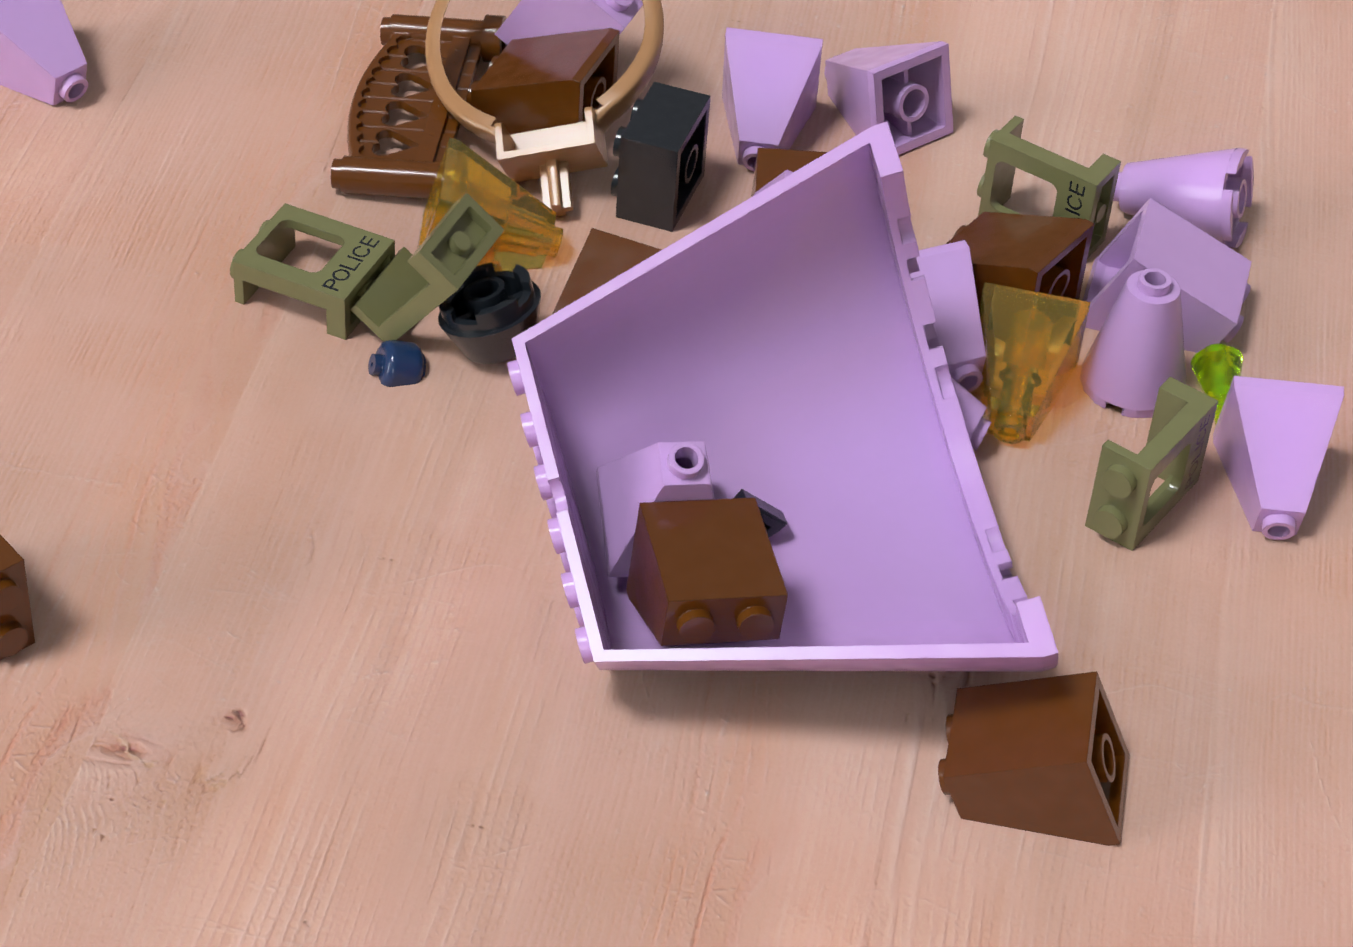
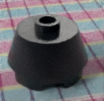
M492 263L476 266L461 287L438 306L440 309L438 322L442 330L469 360L481 364L504 362L516 357L512 338L539 323L541 292L537 284L531 281L527 269L519 264H516L512 271L496 272Z

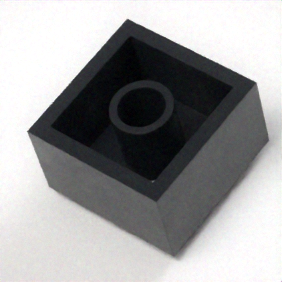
M653 82L644 99L638 98L635 101L630 122L627 127L621 126L618 129L613 145V155L619 157V167L614 173L611 184V195L617 196V218L673 232L704 177L710 95Z

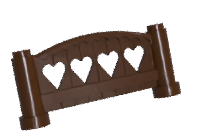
M392 14L391 17L382 18L380 41L384 46L365 70L354 93L347 126L349 156L344 155L342 159H333L330 176L332 188L340 189L342 193L438 200L440 207H452L465 194L467 177L465 158L451 157L461 124L446 110L431 84L427 65L415 69L404 68L409 63L407 55L412 53L425 55L426 32L430 16ZM486 14L484 20L443 18L440 35V52L443 67L451 86L465 101L469 88L474 82L481 56L483 62H491L492 58L495 55L499 56L507 46L506 43L495 35L507 19L504 15ZM402 81H413L428 89L427 91L406 97L394 96L399 92L398 83ZM393 109H403L420 118L396 126L385 125L390 120L388 112ZM383 138H393L411 147L388 155L374 154L380 150L379 140Z

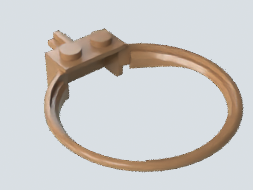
M436 0L427 26L425 57L431 84L446 110L468 131L496 144L497 161L511 183L541 178L545 215L566 216L567 211H573L570 173L608 166L605 133L615 121L632 107L646 89L655 72L664 36V14L661 0H642L645 27L640 49L620 79L596 99L602 107L594 110L593 106L585 107L584 122L511 135L502 122L498 123L496 117L471 106L451 86L443 67L440 52L441 27L450 0Z

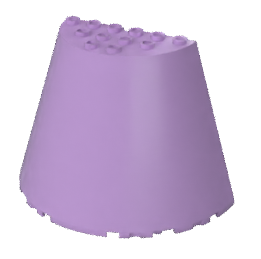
M888 122L871 126L512 338L517 360L507 362L508 371L516 396L526 394L530 411L520 414L528 445L530 448L533 447L538 463L537 466H534V473L543 501H547L552 517L547 520L554 549L556 554H560L565 573L561 574V579L570 608H574L580 626L575 629V634L584 664L594 661L599 670L1042 672L1057 667L1058 650L1041 597L1037 596L1028 599L1018 575L1013 577L1010 572V568H1013L1008 550L1005 548L952 383L944 348L940 346L933 324L936 322L925 276L922 275L912 279L910 277L911 273L920 271L916 258L920 254L911 222L904 172ZM705 441L714 499H732L741 489H744L782 511L788 524L779 532L769 537L788 593L780 638L774 640L661 646L628 598L626 591L628 577H608L596 477L597 468L658 442Z

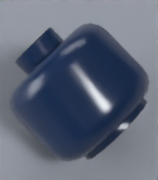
M387 340L381 343L376 354L370 356L368 371L370 375L379 376L381 384L387 387L417 384L425 376L426 359L421 348L416 343Z

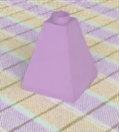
M0 0V85L53 106L64 100L66 102H74L81 98L88 88L86 80L87 62L61 0Z
M726 28L722 99L738 165H744L747 169L755 171L758 148L790 149L816 108L823 39Z
M937 41L855 48L825 60L824 75L827 80L828 96L855 135L873 125L888 122L897 153L900 155L953 133L948 43Z
M962 240L919 250L920 256L916 258L920 271L911 273L910 277L912 279L922 275L925 276L936 322L933 324L939 344L944 348L950 375L968 392H972L982 382L986 352L970 248L966 241Z
M1243 376L1233 377L1213 433V444L1252 531L1262 532L1265 537L1273 540H1285L1297 535L1306 514L1344 398V386Z
M705 441L658 442L597 468L596 477L608 577H628L639 503L714 499Z

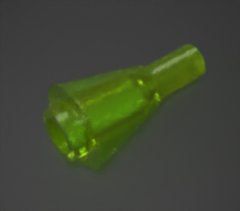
M1211 344L1196 353L1191 360L1192 370L1204 394L1218 400L1214 416L1215 426L1233 377L1241 376L1244 362L1243 354L1238 349L1225 344Z

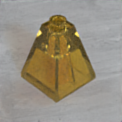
M449 137L422 213L417 249L453 204L464 194L468 193L505 229L477 266L492 263L495 272L512 271L516 264L523 266L527 270L540 269L544 264L546 256L555 258L563 237V228L555 226L556 212L460 140Z
M984 283L979 313L986 359L982 371L983 379L979 389L981 401L987 407L984 418L992 422L987 430V434H992L999 441L1009 444L1031 441L1077 371L1090 302Z

